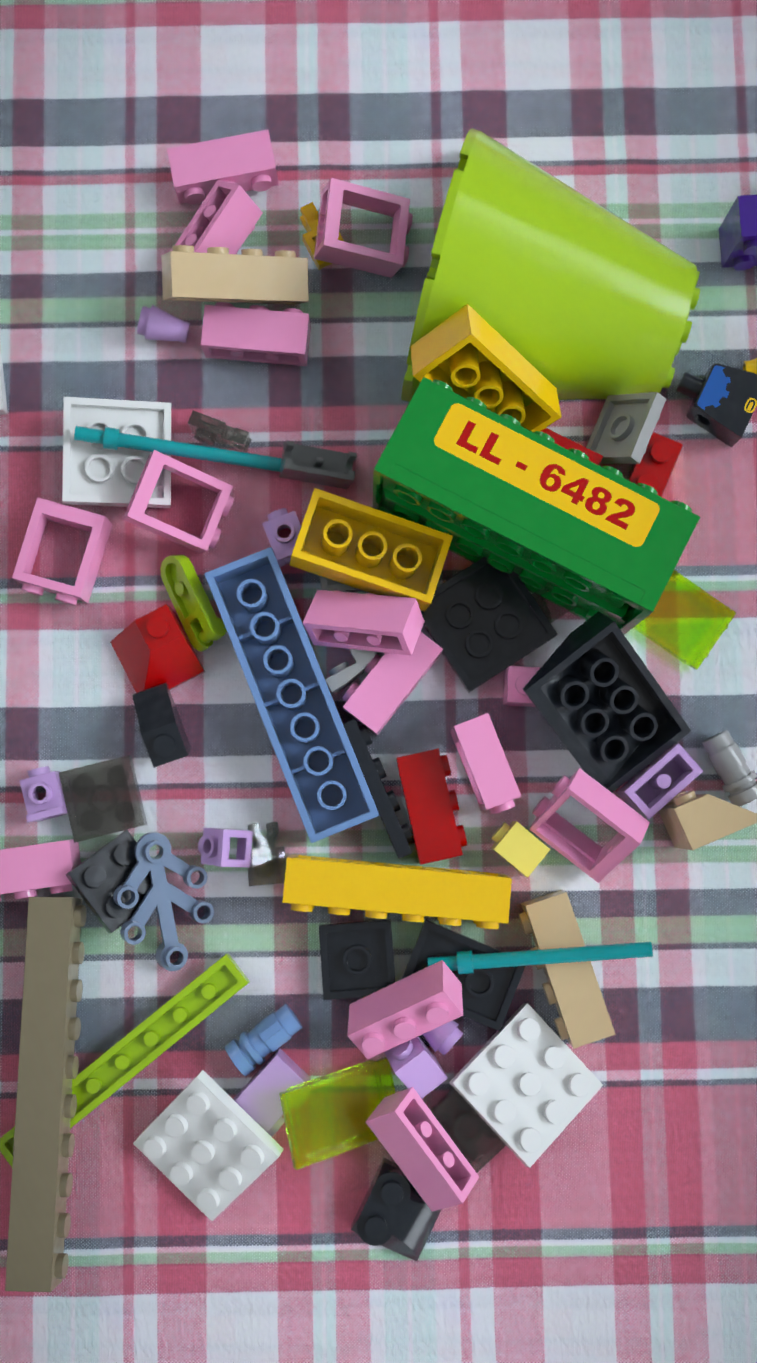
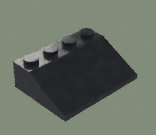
M599 611L567 636L523 688V691L584 772L612 793L691 732V729L615 621Z

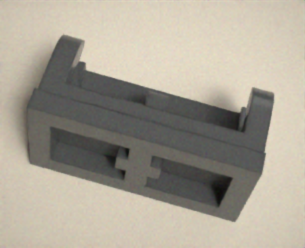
M287 440L283 444L279 477L348 489L355 479V471H352L354 460L357 458V453H343L294 444V441Z

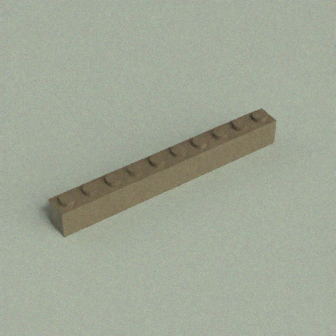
M29 897L5 1291L52 1292L62 1282V1279H65L68 1271L69 1257L67 1253H64V1240L69 1235L71 1216L70 1213H66L67 1197L71 1195L73 1176L72 1173H68V1163L75 1147V1136L73 1133H70V1119L75 1116L77 1108V1097L75 1094H72V1079H76L79 1069L78 1056H74L75 1040H78L80 1036L81 1021L79 1017H76L77 1002L81 1001L83 984L82 980L78 979L79 964L83 963L85 955L84 943L80 942L81 927L85 926L87 917L86 906L82 905V898Z

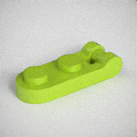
M180 554L164 558L160 568L162 581L191 645L198 651H205L212 646L213 641L219 640L226 634V627L223 620L216 617L189 558Z

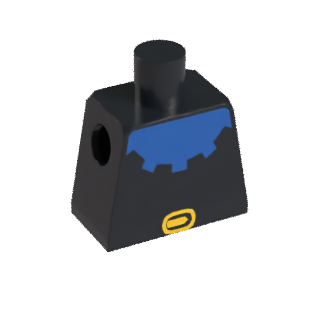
M716 363L710 367L703 379L685 371L676 391L693 399L686 414L688 419L726 445L733 447L742 438L757 406V374Z

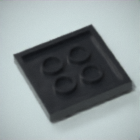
M486 557L481 558L436 587L432 603L425 612L421 611L425 621L424 627L434 642L443 648V656L468 693L558 635L523 581L519 579V575L515 572L511 574L494 568L487 562Z

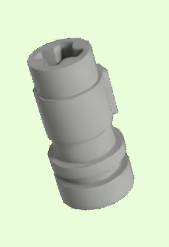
M724 730L703 741L702 744L708 753L709 760L718 776L724 782L723 790L725 793H730L728 796L730 802L740 807L757 799V781L755 780L757 774L754 770L750 771L745 757L737 743L732 739L729 731Z

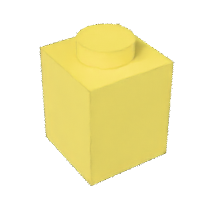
M512 821L510 825L504 822L491 837L495 841L491 849L527 878L551 850L517 821Z

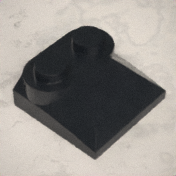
M383 1157L351 1224V1230L358 1233L360 1238L369 1245H381L418 1261L441 1210L432 1212L399 1166Z

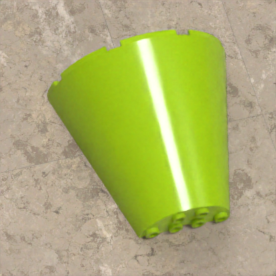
M471 128L462 145L458 168L454 169L431 252L432 261L427 278L424 280L410 346L468 304L557 388L559 400L607 399L609 395L660 393L663 387L669 388L675 372V368L671 366L675 356L680 351L682 343H686L689 337L692 322L687 321L690 310L695 309L701 289L696 288L700 271H697L696 265L482 131ZM409 347L406 363L408 367L404 376L401 400L408 402L411 401L420 384L413 377L411 348Z

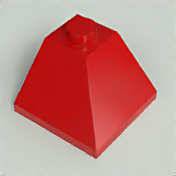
M167 604L134 620L110 641L136 693L167 682L169 690L205 672L174 610Z

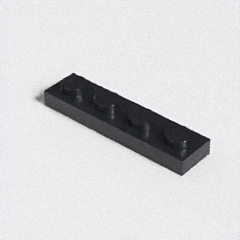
M355 719L344 723L343 726L397 858L400 859L412 853L409 845L414 844L415 841L407 823L400 825L395 812L401 810L393 790L386 792L381 779L387 777L379 757L372 759L367 746L373 743L364 724L358 727Z

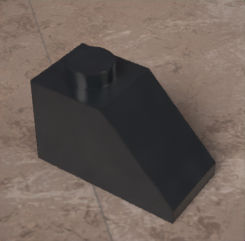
M167 682L134 693L132 696L140 733L153 767L155 768L188 756L191 745Z

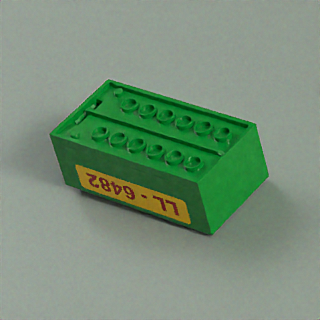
M425 377L421 380L373 469L372 508L452 535L453 538L449 551L473 563L486 557L487 562L494 568L509 574L512 572L517 573L519 579L523 581L531 593L586 621L599 611L615 621L624 635L654 611L700 519V516L692 513V509L685 503L675 500L670 502L658 496V492L653 487L643 483L635 484L623 478V474L619 470L611 466L601 467L589 461V457L582 451L574 448L567 450L555 444V440L548 434L541 431L532 432L522 427L516 418L508 414L498 415L488 410L487 406L479 399L474 397L464 398L454 393L447 383L437 379L431 381Z

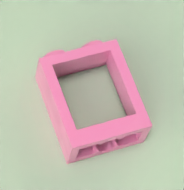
M331 178L321 193L314 259L392 278L401 267H405L409 256V247L405 246L406 235L411 229L413 219L412 214L409 213L410 199ZM342 204L393 217L389 253L338 240Z
M154 450L147 458L122 520L201 554L206 552L208 548L213 549L219 539L221 529H218L217 526L221 516L226 517L232 507L234 497L230 496L233 486ZM163 468L217 493L200 538L144 514Z
M37 497L12 579L22 584L21 590L34 595L42 596L43 592L47 591L56 594L55 600L76 606L77 600L89 603L113 524L106 516ZM48 520L91 532L74 586L31 574Z
M489 713L453 726L450 733L480 809H490L491 814H497L515 807L513 800L521 797V794Z
M579 768L570 778L564 775L558 781L551 792L554 794L551 799L544 796L532 812L536 818L529 830L599 883L641 844L650 822ZM570 796L618 832L603 848L556 813Z

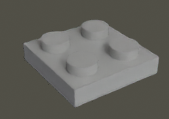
M658 392L607 396L586 448L603 455L600 464H640L656 423L660 418L666 398Z

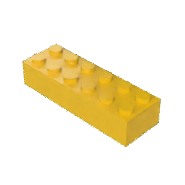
M291 854L286 860L282 903H290V910L313 912L315 906L328 907V913L334 915H350L351 909L365 910V917L387 919V913L401 914L403 921L424 922V916L437 917L439 924L461 926L463 919L473 920V923L478 928L498 929L499 923L508 924L512 878L501 873Z

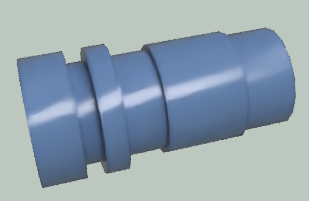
M285 1004L256 1024L255 1028L250 1032H242L239 1035L240 1039H233L225 1046V1050L236 1068L246 1077L256 1069L255 1064H263L266 1061L265 1057L269 1053L276 1051L303 1026L291 1008Z

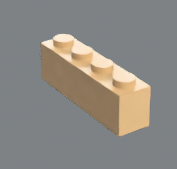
M175 245L172 246V251L161 255L163 300L291 305L309 302L308 258L296 257L295 251L281 250L275 251V256H263V250L242 249L240 255L229 254V248L209 247L207 248V253L194 252V246Z
M559 890L521 903L524 912L518 915L525 935L532 934L536 946L530 950L585 946L566 891ZM591 961L535 965L537 970L544 969L548 982L543 983L542 987L549 1005H556L559 1018L554 1019L561 1041L567 1039L569 1044L575 1049L616 1035Z

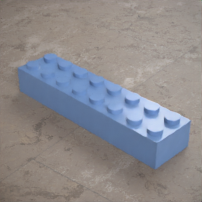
M272 547L204 573L310 842L314 843L380 816Z

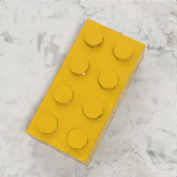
M468 304L410 346L413 377L421 382L423 377L431 381L434 379L441 380L447 383L454 393L464 398H477L487 406L488 410L498 415L508 414L516 418L522 427L532 432L541 431L562 418L557 388Z
M314 488L291 555L290 566L376 595L416 598L420 610L425 612L432 603L453 536Z

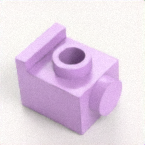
M283 508L268 514V521L262 523L280 567L290 563L291 555L301 529L296 512L288 513L287 509ZM285 528L291 530L288 538L278 536L280 530Z
M49 766L27 771L29 778L19 780L28 814L26 815L27 823L40 822L72 813L62 772H50ZM41 786L46 789V797L43 800H39L37 789Z
M204 828L203 836L198 842L201 864L218 867L250 868L253 831ZM231 837L238 838L236 859L229 858Z

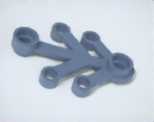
M150 832L144 834L135 845L137 863L123 885L116 888L113 899L122 908L129 909L134 907L139 899L137 889L147 874H150L151 886L131 919L122 925L120 935L124 941L132 945L142 942L146 935L144 926L156 908L162 943L156 950V961L168 971H177L186 964L188 952L186 947L178 942L171 902L187 911L194 921L202 924L209 922L213 918L214 908L210 903L204 900H196L168 883L164 867L182 876L184 883L195 889L203 887L207 882L208 876L205 869L196 865H189L171 853V844L167 837L157 832ZM153 845H158V855L151 858L149 854L150 848ZM194 871H198L200 874L199 880L192 883L190 879L191 874ZM126 890H130V900L126 903H122V893ZM201 906H205V915L201 918H198V909ZM137 926V935L129 939V929ZM174 951H178V960L171 963L170 955Z

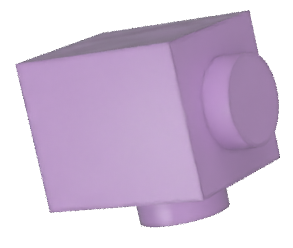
M419 1036L385 1052L394 1073L407 1088L413 1087L421 1099L448 1079L437 1058Z

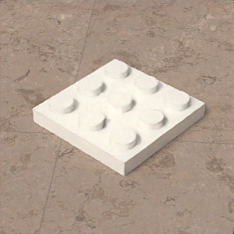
M64 397L63 504L128 507L147 458L151 453L118 447V450L105 449L102 444L74 440L76 426L105 430V427L120 429V433L171 441V403ZM162 469L147 508L171 507L170 471Z
M523 1003L505 1022L501 1030L497 1031L449 1082L516 1157L529 1168L603 1086L596 1076L561 1041L559 1036L528 1003Z
M204 1070L190 1082L133 1142L211 1221L222 1213L276 1161L284 1150Z

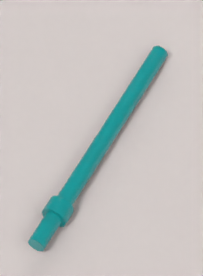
M76 426L74 440L102 444L105 449L118 450V447L147 452L156 450L167 455L280 472L282 458L125 434L120 433V429L110 427L100 430Z
M651 942L485 954H472V951L457 952V956L428 958V966L443 960L451 971H458V974L474 973V969L653 957Z

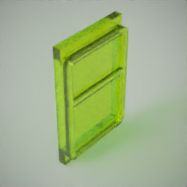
M674 570L654 611L637 624L634 629L682 663L697 670L704 659L709 656V652L723 632L728 629V625L736 615V612Z
M387 1057L375 1061L368 1060L289 1087L286 1091L279 1093L293 1168L295 1170L379 1140L366 1121L384 1097L395 1094L393 1075Z

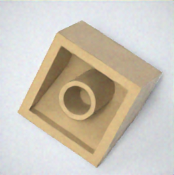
M694 790L689 792L681 791L659 810L674 847L686 850H695L757 823V813L710 794H695Z

